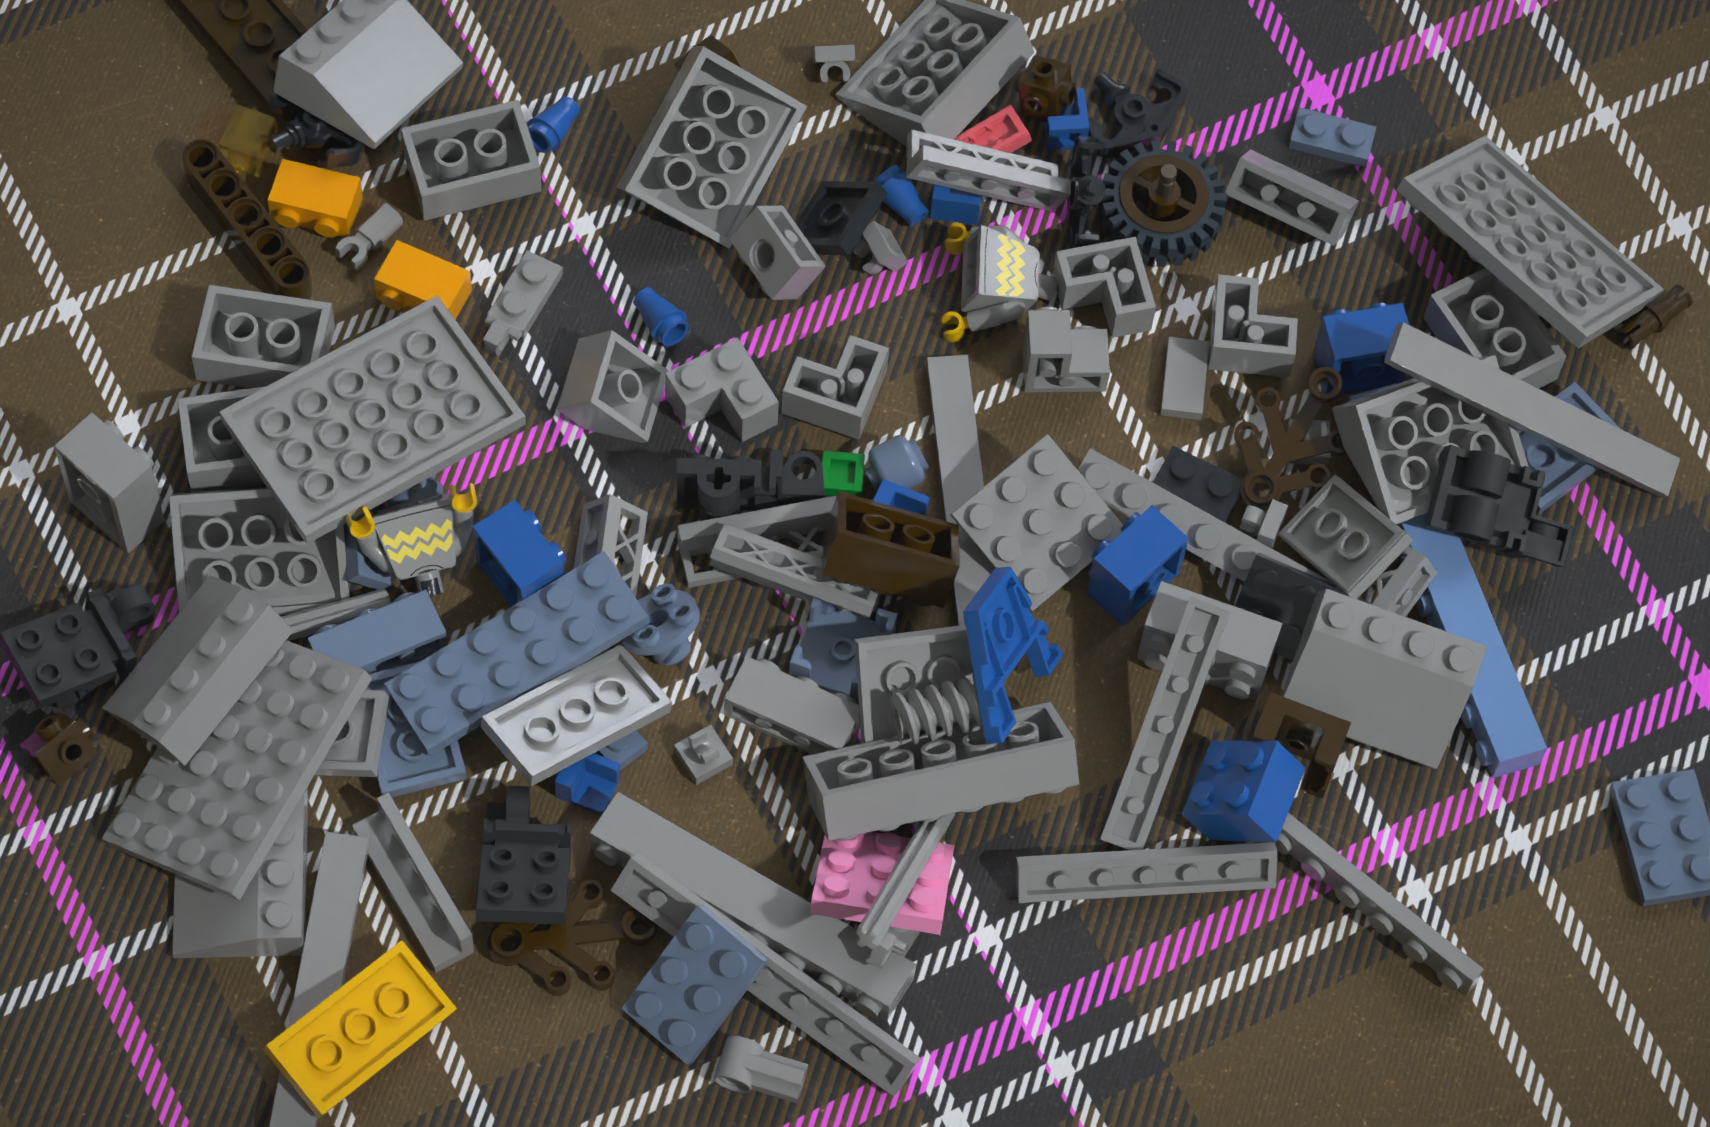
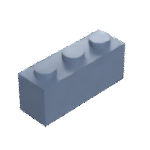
M427 590L417 594L414 592L405 593L397 597L392 604L377 610L375 608L363 610L353 620L338 626L335 624L326 625L317 630L313 636L308 637L311 650L361 668L368 674L419 662L448 645L446 630Z

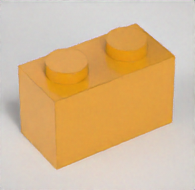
M282 159L268 197L270 216L278 224L287 228H296L298 226L315 230L318 234L330 238L336 236L350 237L363 199L361 178Z
M396 240L374 278L376 298L386 307L392 310L403 309L409 311L438 296L455 320L472 291L469 270L399 240Z

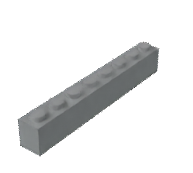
M617 792L590 832L591 849L594 850L593 854L603 863L609 866L618 864L625 868L630 858L638 852L796 968L817 980V983L835 996L841 994L852 1000L856 1009L868 1017L876 1018L879 1016L888 1021L914 980L916 964L892 952L882 969L866 962L872 949L868 946L861 948L857 944L858 935L855 928L837 918L810 914V902Z

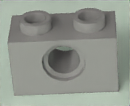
M783 205L756 206L730 237V241L738 251L739 258L744 264L749 266L760 282L762 291L772 300L798 299L826 267Z

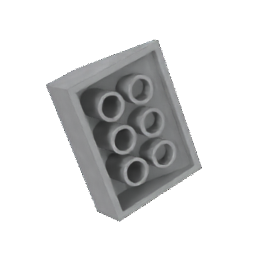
M342 0L279 55L273 92L375 149L462 69L463 62L408 0Z
M924 0L836 93V96L843 104L906 147L907 135L911 130L955 139L1035 52L1020 17L966 0Z
M693 45L616 188L730 249L732 245L730 237L747 218L807 106L704 46Z
M1495 355L1475 357L1499 369ZM1416 378L1332 408L1345 451L1379 511L1395 524L1428 513L1445 446L1453 445L1469 451L1490 452L1510 459L1513 465L1520 467L1528 466L1517 427Z
M268 487L178 493L169 496L179 613L210 575L242 587L270 605L279 615H289L350 598L344 524L306 544Z
M210 575L102 709L171 757L186 765L294 630L270 605L242 587Z
M1326 588L1316 593L1281 696L1351 722L1346 736L1349 739L1437 769L1474 687L1487 646Z
M307 788L240 901L175 874L173 958L302 956L306 937Z

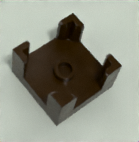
M1270 692L1251 741H1278L1289 753L1314 762L1304 791L1323 799L1351 722Z

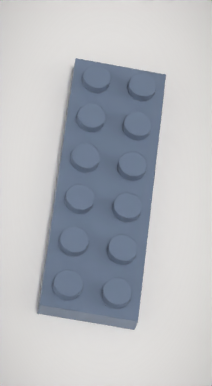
M605 551L384 684L429 756H432L481 726L482 716L580 666L649 624L650 621Z

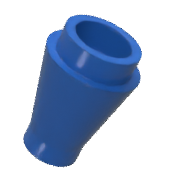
M562 96L555 104L528 121L527 127L534 149L542 153H549L551 150H556L560 147L571 124L580 113L578 104L572 98Z
M894 165L884 171L874 181L879 182L887 192L882 202L901 216L910 227L916 225L929 213L912 180L906 178V170L901 171L897 165Z
M650 287L644 288L636 294L633 304L639 310L654 341L665 346H672L685 337L689 330V324L686 321L687 316L683 311L662 298Z

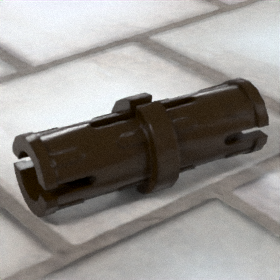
M1676 284L1669 292L1655 302L1647 303L1638 315L1616 329L1615 333L1618 341L1622 342L1628 337L1629 340L1623 346L1628 350H1632L1652 333L1662 332L1667 328L1668 321L1684 309L1692 306L1693 300L1690 293L1687 292L1680 297L1679 294L1685 288Z

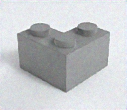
M1136 237L1056 251L1052 275L1057 279V293L1062 310L1102 303L1112 338L1151 331L1156 305Z
M1218 274L1212 300L1209 370L1290 377L1296 355L1298 319L1257 314L1259 278Z
M1054 307L1028 310L1022 346L1024 392H1106L1110 375L1107 329H1096L1092 326H1079L1071 329L1070 310H1058Z
M850 335L836 369L797 356L783 389L782 414L860 439L887 372L889 348Z
M738 337L665 373V396L685 428L722 410L741 442H744L778 424L779 401Z

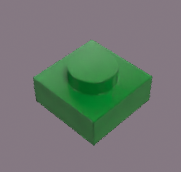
M823 451L822 466L825 496H837L838 491L861 497L865 454Z

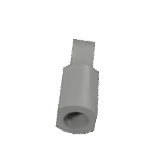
M383 203L355 230V236L343 238L338 242L336 246L337 257L341 259L347 252L355 251L358 254L351 260L352 268L355 271L361 269L368 260L367 254L370 251H376L403 225L402 217L387 203Z

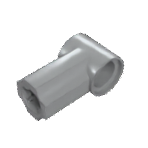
M728 1036L713 1079L718 1085L731 1091L748 1093L751 1090H755L797 1103L808 1070V1064L764 1051L763 1046L751 1039L741 1036Z

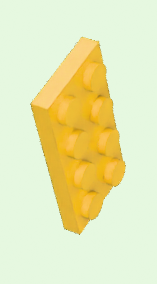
M401 940L268 1043L263 1050L319 1119L450 1016L457 1008Z

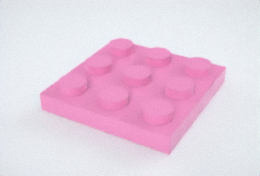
M867 832L858 834V836L851 840L828 841L826 835H824L810 914L862 922L911 838L901 837L888 832ZM938 843L890 927L941 934L954 845Z

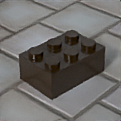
M838 491L823 532L822 575L829 576L839 583H855L869 587L878 594H894L905 597L921 606L933 605L944 608L960 567L959 525Z

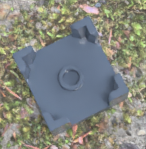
M814 597L801 645H796L790 661L789 675L795 678L797 676L807 677L817 683L820 689L832 694H846L859 705L854 639L895 634L898 614L879 608L876 611V619L873 621L838 610L835 604Z

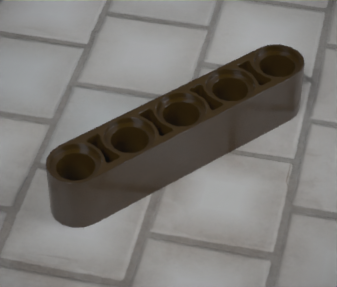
M197 139L186 145L183 150L182 159L189 185L274 295L310 300L312 296V282L307 262L215 144L205 139ZM200 163H208V164H209L208 166H205V167H196V165H198V164H200ZM222 192H231L228 196H218ZM244 221H254L251 225H240ZM267 250L277 251L272 255L262 254L264 251ZM290 279L301 280L296 284L285 283L287 280Z

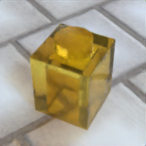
M240 105L237 106L219 142V150L238 174L244 175L248 173L260 177L272 153L267 145V139L278 134L276 118Z

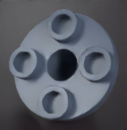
M661 584L655 587L651 594L638 600L648 615L650 623L620 642L630 653L652 655L655 662L660 665H673L688 655L691 648L688 637L699 623L700 611L695 599L690 594L676 590L672 584Z

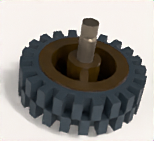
M1151 140L1149 150H1145L1143 143L1134 145L1132 155L1126 149L1120 153L1118 162L1112 161L1109 165L1108 174L1105 173L1103 178L1105 195L1098 204L1099 221H1103L1102 230L1105 236L1112 234L1111 241L1136 237L1142 261L1145 265L1148 264L1149 257L1157 258L1156 267H1165L1167 258H1172L1174 266L1182 265L1185 255H1187L1190 262L1198 258L1200 249L1205 253L1211 247L1212 239L1216 240L1222 225L1227 193H1224L1225 183L1223 178L1217 179L1219 170L1214 164L1208 168L1206 167L1208 157L1203 153H1200L1194 159L1192 157L1194 148L1185 145L1182 153L1175 151L1176 141L1168 140L1167 149H1160V141Z

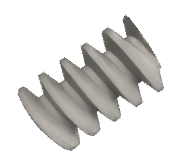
M966 677L958 679L956 688L950 681L943 682L940 687V693L934 685H928L924 689L923 696L916 688L909 690L907 701L900 692L894 693L891 696V716L900 744L903 741V734H908L913 744H918L920 730H925L930 741L935 740L936 727L938 726L942 727L947 737L952 736L953 723L955 722L959 724L963 733L969 732V720L973 718L979 728L983 729L976 683L974 682L972 685Z

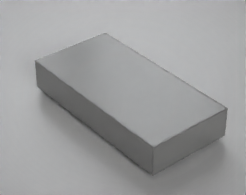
M1177 337L1168 338L1160 415L1201 420L1209 341Z

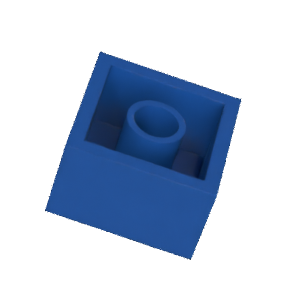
M1377 303L1364 310L1350 312L1342 309L1323 316L1312 357L1316 369L1331 367L1340 374L1342 378L1340 395L1404 382L1406 373L1384 363L1396 325L1403 322L1409 325L1403 303L1393 305ZM1320 382L1323 393L1332 391L1333 386L1330 382Z
M516 500L473 526L476 563L510 607L565 575L564 563L566 562V558L557 543L554 541L548 543L540 533L542 527L534 513L529 509L523 511Z
M1153 505L1142 515L1138 512L1131 515L1121 528L1122 533L1113 541L1110 539L1104 540L1092 554L1094 560L1092 568L1088 572L1090 579L1086 594L1122 626L1156 596L1161 581L1170 583L1180 574L1189 537Z
M1211 741L1182 815L1210 841L1277 842L1304 774L1305 767L1278 741Z

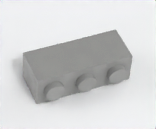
M1251 149L1240 157L1225 191L1228 196L1333 246L1344 236L1359 200Z
M746 656L724 698L725 716L813 755L850 747L860 727L859 705L853 698L843 693L832 694L820 689L817 683L807 677L797 676L795 678L780 671L776 664L766 659L755 660Z

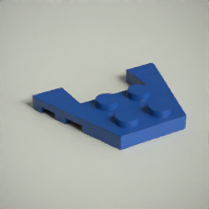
M1011 566L995 568L963 611L987 744L1003 743L1017 723L1004 688V682L1025 652L1034 677L1050 675L1063 657L1059 645L1049 644L1045 635H1048L1049 629L1043 620H1035L1028 607L1032 606V601Z

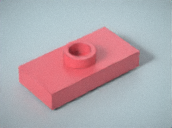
M1009 105L959 134L954 140L1012 153L1031 142L1032 138L1012 105Z

